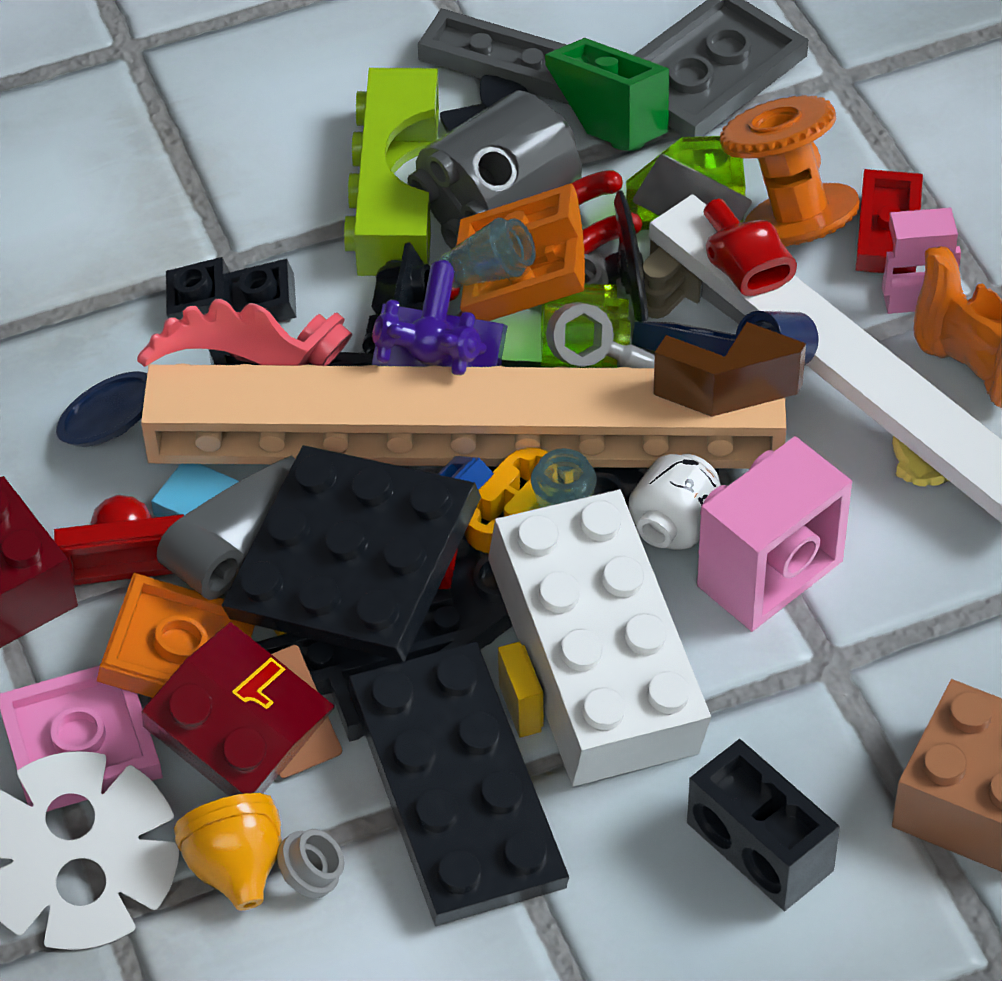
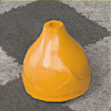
M246 793L223 797L187 812L176 821L174 833L177 847L182 852L188 867L202 882L223 893L237 910H249L263 903L266 880L277 860L278 847L282 841L279 810L276 808L274 800L270 795Z

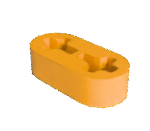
M532 447L519 449L510 454L493 471L492 477L478 490L481 499L464 533L467 542L472 547L484 553H489L495 519L503 511L505 517L552 506L555 503L560 491V466L556 457L550 452ZM540 476L542 477V482L534 478ZM520 478L528 480V482L520 489ZM483 518L490 522L485 525L481 523V519Z

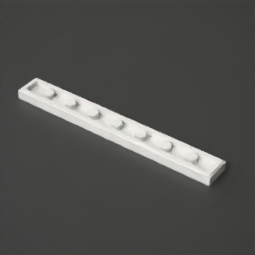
M690 195L650 222L648 237L745 316L753 311H798L808 315L817 327L819 342L815 356L806 365L1002 523V440L795 275L788 283L778 289L756 296H744L730 278L708 259L706 242L708 237L717 233V231L704 215L703 211L706 204L695 195Z

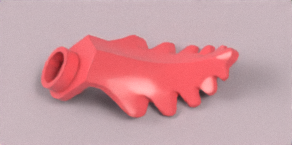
M215 299L206 314H202L197 306H188L183 310V317L181 319L168 318L165 320L163 331L160 334L156 333L151 336L148 345L137 356V361L145 367L155 360L184 349H211L228 352L237 360L258 365L301 366L311 363L316 366H328L349 342L352 333L343 326L345 319L336 312L328 319L318 314L295 339L280 326L269 311L260 305L249 303L241 312H235L227 301Z

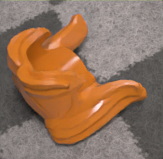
M947 247L928 248L925 251L924 282L918 296L914 314V337L920 349L925 353L940 358L952 357L969 366L979 378L985 381L984 385L991 402L1002 408V299L991 288L987 289L981 283L976 286L973 297L967 300V296L962 290L959 267L953 253Z

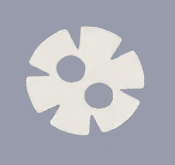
M83 751L58 753L40 758L18 769L17 775L29 795L33 807L0 790V859L13 860L12 863L0 868V922L15 934L22 935L46 906H50L44 945L49 948L65 950L88 949L103 946L128 935L136 927L119 896V892L152 910H156L165 899L174 880L179 859V849L176 842L138 838L139 835L153 830L174 818L167 800L152 780L132 765L127 766L108 790L102 794L101 789L107 760L105 754ZM64 794H78L90 801L95 811V820L90 831L83 837L75 840H64L56 837L46 824V812L49 805L57 797ZM80 858L89 859L99 864L106 876V886L102 895L95 902L84 906L72 905L66 902L59 895L56 886L57 876L61 868L68 862Z

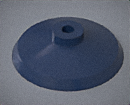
M133 371L118 374L86 390L65 409L59 418L56 426L58 438L73 446L90 447L102 444L126 433L142 418L147 373Z

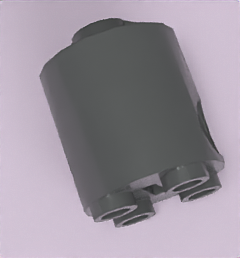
M518 90L501 98L420 150L415 161L416 171L408 175L407 181L408 185L429 192L430 210L441 224V234L444 241L455 252L460 219L570 184L582 178V164L575 144L574 133L564 117L553 111L549 105L534 94Z

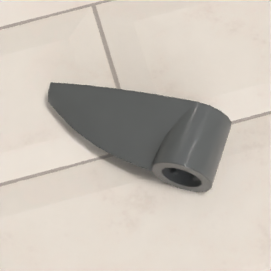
M291 455L248 476L177 520L168 528L158 545L157 558L159 563L208 600L217 599L228 592L295 458Z

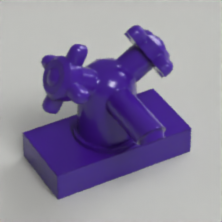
M438 260L430 266L423 310L400 307L397 300H389L386 304L382 305L381 315L376 319L373 328L375 350L372 365L412 367L436 365L452 367L451 370L454 375H463L467 367L501 366L508 326L503 323L475 319L474 314L470 312H463L461 317L448 315L455 271L448 261Z

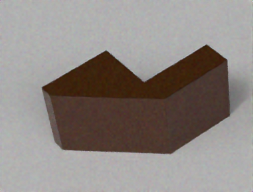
M746 322L727 355L722 356L666 335L655 351L653 395L711 417L797 395L803 385L806 343Z

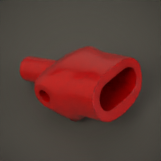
M720 198L710 201L705 206L704 215L717 231V233L708 237L706 242L708 259L730 278L744 296H756L778 289L794 277L797 270L796 260L782 244L776 228L769 221L755 220L740 223L724 200Z

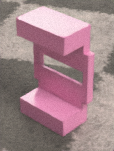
M951 207L890 212L889 228L894 247L893 252H887L885 272L882 279V291L888 314L915 312L925 272L893 274V268L925 265V251L928 248H938L939 246L949 248L958 263V267L960 266L961 249L960 246H956L958 232Z

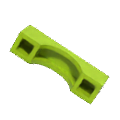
M369 68L367 91H357L356 124L357 126H364L363 132H353L352 163L353 167H360V173H349L348 180L349 208L356 209V216H345L344 225L345 251L356 252L357 276H377L378 270L385 266L386 262L390 260L401 261L404 245L409 242L423 263L429 265L431 246L429 192L406 184L395 175V172L407 161L417 157L420 150L438 140L439 125L438 68Z

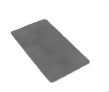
M661 154L633 197L635 204L659 216L692 194L706 205L710 201L720 198L724 200L739 221L742 220L752 204L751 199L665 154Z

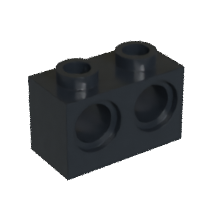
M740 738L689 777L687 824L784 912L834 871L840 826Z

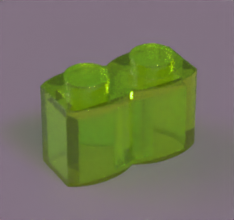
M584 283L583 292L542 304L540 329L541 368L558 366L568 368H617V360L607 355L596 364L585 367L564 363L553 355L548 347L546 338L548 321L554 312L565 304L580 302L597 306L604 311L612 323L613 341L621 345H630L631 322L628 320L629 300L617 298L616 284ZM580 315L566 323L565 347L578 354L593 345L594 322Z

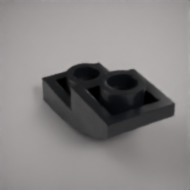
M223 257L166 271V315L168 318L181 319L183 317V310L188 306H197L202 314H206L215 299L227 301L235 312H241L249 303L260 305L269 311L277 322L297 318L295 278L287 258L233 272L229 271Z

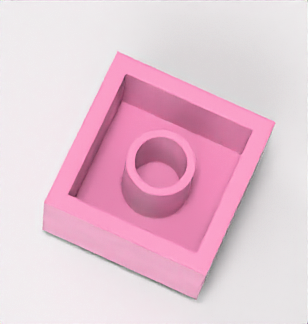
M796 436L777 450H769L761 454L754 461L749 471L729 486L721 485L714 489L701 506L697 586L753 632L843 562L852 480Z

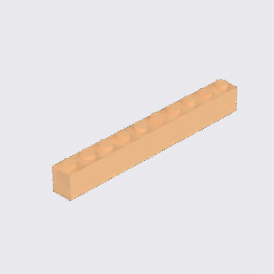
M149 364L141 419L148 463L272 465L291 455L296 459L302 445L397 466H446L454 456L480 458L486 466L498 467L514 451L532 447L550 452L556 457L560 467L650 468L661 456L691 454L704 459L713 468L750 469L754 461L761 454L769 450H777L785 444L786 439L785 398L711 417L653 395L654 368L467 367L463 375H454L451 370L452 367L436 365L412 367L377 365L316 366L310 364L301 366Z

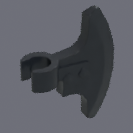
M620 190L617 191L614 199L619 234L618 252L610 254L603 261L605 272L608 276V285L616 287V280L621 278L626 294H630L635 320L643 322L648 320L645 277L643 275L644 262L642 253L639 252L629 205L623 191Z

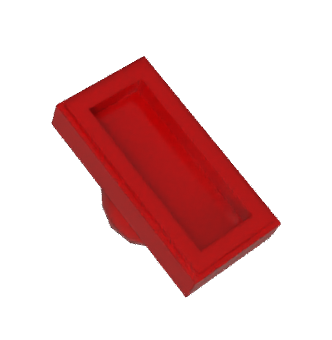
M116 495L105 499L94 509L90 525L54 529V541L68 558L74 585L132 579L133 573L147 577L169 575L173 573L159 563L157 548L168 528L182 518L184 514L152 518L151 513L143 502L133 496Z

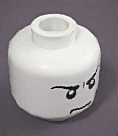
M669 454L659 457L650 466L629 497L628 509L634 524L637 526L639 535L647 543L658 548L683 550L694 547L700 540L701 506L707 496L714 489L721 486L718 474L708 462L696 455Z

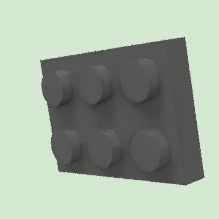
M706 0L633 55L669 68V127L695 143L806 58L809 40L745 0Z

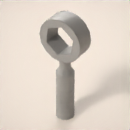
M580 302L565 304L557 309L548 321L546 330L548 347L553 355L564 363L585 367L596 364L607 355L616 359L621 367L654 368L655 356L632 344L621 345L613 341L612 323L607 314L597 306ZM583 315L594 322V343L577 354L565 347L566 323Z

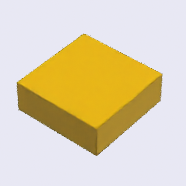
M519 641L498 647L499 687L519 738L542 732L541 727H544L543 690L525 645H521Z

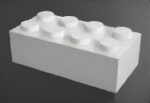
M621 489L496 518L488 560L518 641L521 642V645H525L543 690V709L572 787L699 754L711 715Z

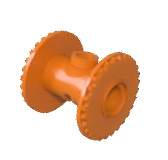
M802 95L768 101L735 116V119L730 120L728 125L722 128L723 131L720 132L721 148L727 155L737 158L758 159L769 199L760 203L747 215L745 222L755 220L769 221L776 228L779 238L785 247L812 242L815 239L825 237L827 234L834 233L837 229L843 228L845 223L850 222L853 219L852 217L857 214V210H859V197L854 188L845 184L822 183L819 173L821 156L813 141L830 130L836 121L834 106L823 97L817 98V96Z

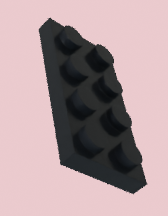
M477 642L349 676V693L435 927L567 888L569 874Z

